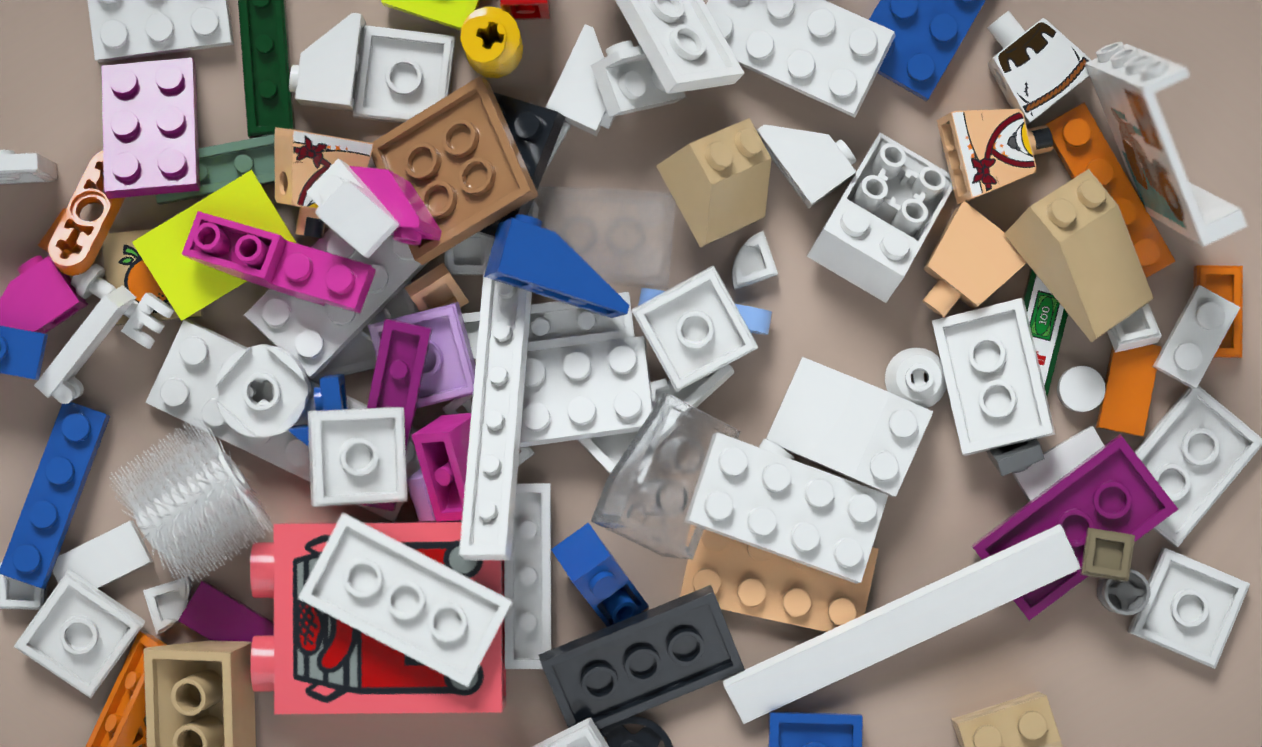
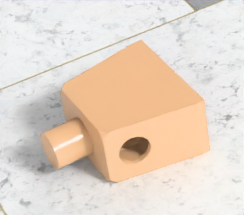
M963 201L951 216L923 268L926 273L938 282L922 301L927 307L943 318L959 299L974 309L1027 262L1005 237V232L967 202Z

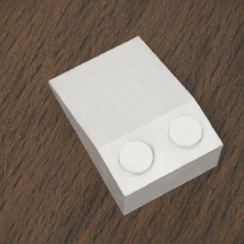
M802 357L766 439L789 452L879 492L888 494L890 497H896L933 411L891 392Z

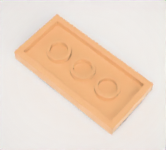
M694 526L679 597L711 585L722 610L828 632L865 614L879 549L872 547L862 582L853 583Z

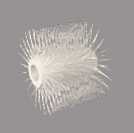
M197 429L200 435L198 439L191 431L195 437L192 444L187 440L188 444L186 443L185 445L179 438L184 447L180 443V447L177 445L181 451L179 454L174 450L171 443L167 441L176 456L169 448L174 456L171 459L162 448L168 456V460L160 449V453L167 461L166 463L164 459L162 461L159 458L164 467L158 461L155 454H152V456L157 460L160 467L154 459L153 466L155 469L148 462L153 471L147 463L145 465L142 463L146 471L143 468L142 470L148 478L143 474L144 480L138 470V473L128 471L129 474H126L130 483L124 475L122 478H119L122 483L120 487L124 493L117 486L128 500L127 502L122 497L130 508L119 498L117 499L134 514V517L128 514L135 519L138 525L134 527L140 528L145 536L144 539L146 538L152 545L153 556L154 548L158 551L164 568L160 552L162 553L172 576L173 573L166 558L175 573L174 567L181 577L182 575L178 568L184 576L186 574L191 576L193 573L191 567L193 568L188 559L195 567L193 570L198 572V568L193 563L191 557L196 564L199 563L201 565L202 563L203 565L207 561L202 554L204 556L206 554L209 557L205 551L206 549L213 559L212 563L215 565L219 560L212 556L207 546L214 556L215 549L213 546L219 555L221 553L216 545L222 553L226 552L220 543L222 538L231 551L232 548L228 545L225 538L230 543V535L235 544L239 546L241 543L235 533L241 535L240 530L244 534L243 528L248 535L243 525L245 526L246 524L251 530L248 524L250 520L259 531L255 523L257 524L256 520L262 526L258 517L262 522V518L264 519L262 516L264 513L257 506L258 502L253 498V496L256 499L257 497L250 491V489L254 490L249 487L246 481L249 479L245 478L240 471V465L237 467L233 462L230 451L229 456L225 453L221 441L223 453L214 435L213 440L210 434L209 436L206 432L204 434L201 429L200 431ZM131 474H132V475L134 476V478L137 480L138 484L135 482V480L133 479V477L131 476ZM232 534L236 537V539L238 540L239 544H238V543L236 542V540L233 538ZM181 563L185 566V568H186V570L188 571V573H187V572L185 571V569L182 567Z

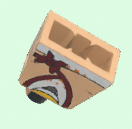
M1021 109L954 111L937 120L957 205L1035 173L1037 167L1034 155L1051 152L1053 149V137L1049 127L1042 125L1027 129Z
M275 127L276 203L299 206L295 234L323 238L325 222L316 215L315 211L318 205L306 192L337 159L347 163L349 166L367 168L374 143Z

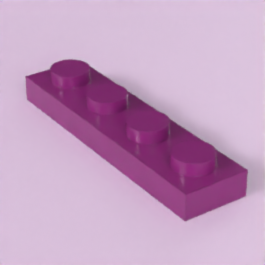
M385 319L367 408L404 407L405 452L407 455L433 328ZM397 502L359 505L393 512Z

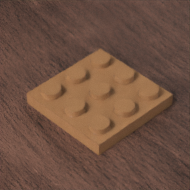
M482 76L475 78L372 142L374 146L371 157L376 168L388 169L411 182L442 231L440 240L422 239L420 245L408 244L414 260L422 265L539 196L490 83Z

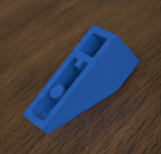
M517 214L515 218L498 223L484 277L606 317L614 318L628 313L630 305L556 232L542 228L543 222L532 216Z

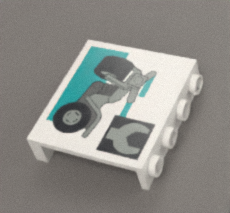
M1122 42L1112 43L1099 49L1096 52L1097 58L1085 63L1133 187L1148 214L1203 247L1247 227L1240 208L1188 181L1155 97V92L1190 77L1187 68L1131 45H1123Z

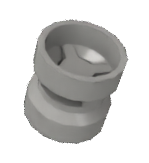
M1131 569L1128 582L1120 583V581L1100 578L1096 588L1097 597L1102 606L1111 612L1122 615H1133L1142 611L1148 604L1151 594L1150 585L1145 576Z

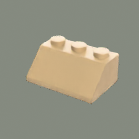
M208 640L145 648L144 677L147 747H256L255 692L252 689L251 683L252 642Z

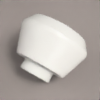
M908 348L899 352L891 359L885 372L887 391L924 408L933 406L942 398L947 387L941 359L935 353L924 348ZM924 373L927 374L926 382L924 381Z

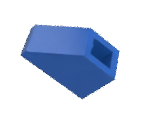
M589 522L551 549L573 584L607 627L640 614L649 607Z

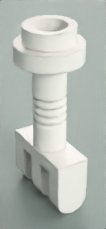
M97 263L86 272L74 275L71 281V285L76 288V294L83 299L88 298L91 294L102 299L104 295L116 289L103 279L105 269ZM145 293L139 303L135 300L123 314L129 319L121 332L148 349L152 347L155 340L141 330L143 325L159 334L165 326L161 321L150 315L152 311L156 310L167 318H170L175 311L170 305L152 293Z

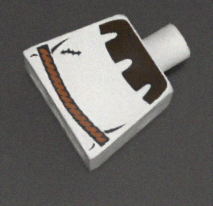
M1007 11L987 28L1003 47V50L989 61V69L1012 109H1021L1023 112L1026 126L1090 76L1085 63L1091 61V59L1044 18L1025 31L1013 15Z

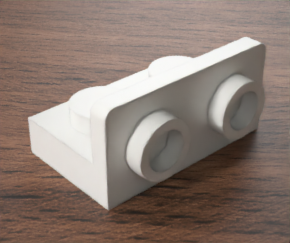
M632 40L608 47L606 49L607 57L591 65L609 118L672 104L686 97L684 92L666 93L640 44L634 47Z

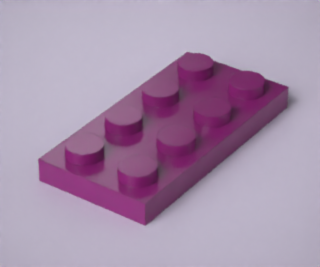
M1119 434L972 545V548L983 560L1060 524L1081 567L1087 528L1135 535L1134 542H1136L1179 509L1122 435ZM1081 569L1013 601L1030 621L1089 576L1080 575Z

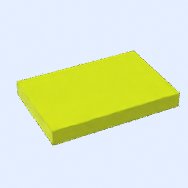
M252 170L132 241L181 321L247 282L244 279L206 266L182 255L198 211L281 235L287 241L297 243Z

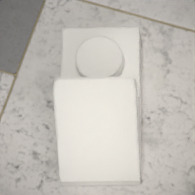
M337 159L306 192L318 205L315 211L316 215L366 258H369L400 225L350 166L340 159Z

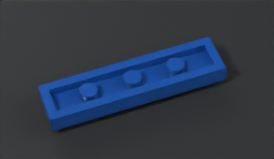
M73 402L61 405L1 564V575L46 590L109 422V415Z

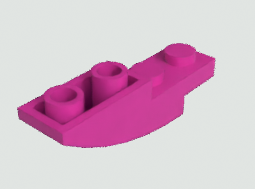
M199 211L196 214L182 251L184 257L257 285L325 306L326 303L356 313H361L376 272L369 264L287 241L281 235Z

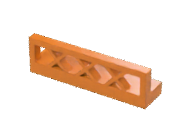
M141 631L138 632L86 747H138L140 745L147 747L146 725L144 722L146 715L144 649L167 644L153 635Z

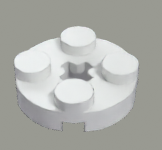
M268 344L244 348L232 354L221 366L215 387L217 386L218 410L225 422L240 434L265 438L282 434L299 422L307 409L312 388L300 361L287 350ZM257 380L263 383L269 380L272 383L271 392L274 397L271 402L263 399L258 403L252 398L256 392L254 387L251 386L253 381Z

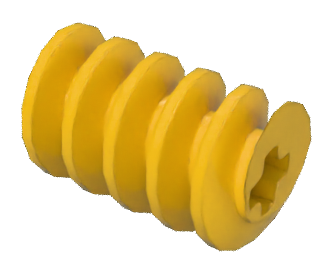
M484 7L475 10L465 19L461 27L460 39L471 67L478 74L486 78H501L513 72L518 67L523 55L520 31L513 17L500 8ZM494 37H499L501 43H494L491 49L485 48L484 43H491Z

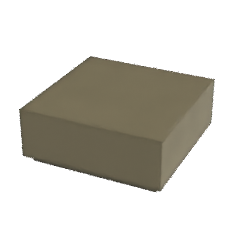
M1087 528L1080 575L1128 582L1135 535Z

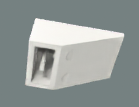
M879 133L807 257L886 303L907 273L953 189L950 174L884 134Z

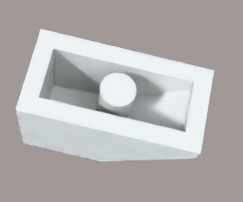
M351 13L301 52L299 65H292L289 91L296 93L295 99L300 105L353 111L363 28L366 23L362 14Z
M585 24L546 108L557 111L565 116L564 122L597 136L601 126L609 129L615 117L609 118L591 68L592 64L600 61L604 56L594 28Z
M765 124L757 129V133L761 137L771 159L808 209L844 184L856 173L852 164L857 162L856 158L841 139L835 143L829 134Z

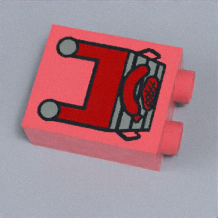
M462 521L363 522L504 596V560H464L459 555ZM338 522L274 524V542H254L250 561L253 598H274V635L253 637L251 646V683L254 692H274V714L503 712L506 706L505 617L471 683L467 687L298 599Z

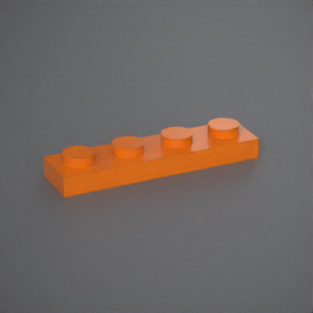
M1082 103L1045 124L1051 131L1053 147L1071 179L1089 169L1119 205L1146 278L1176 262L1086 104Z

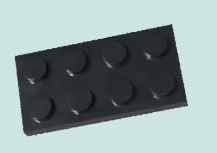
M711 585L538 655L568 728L591 717L599 730L745 670Z

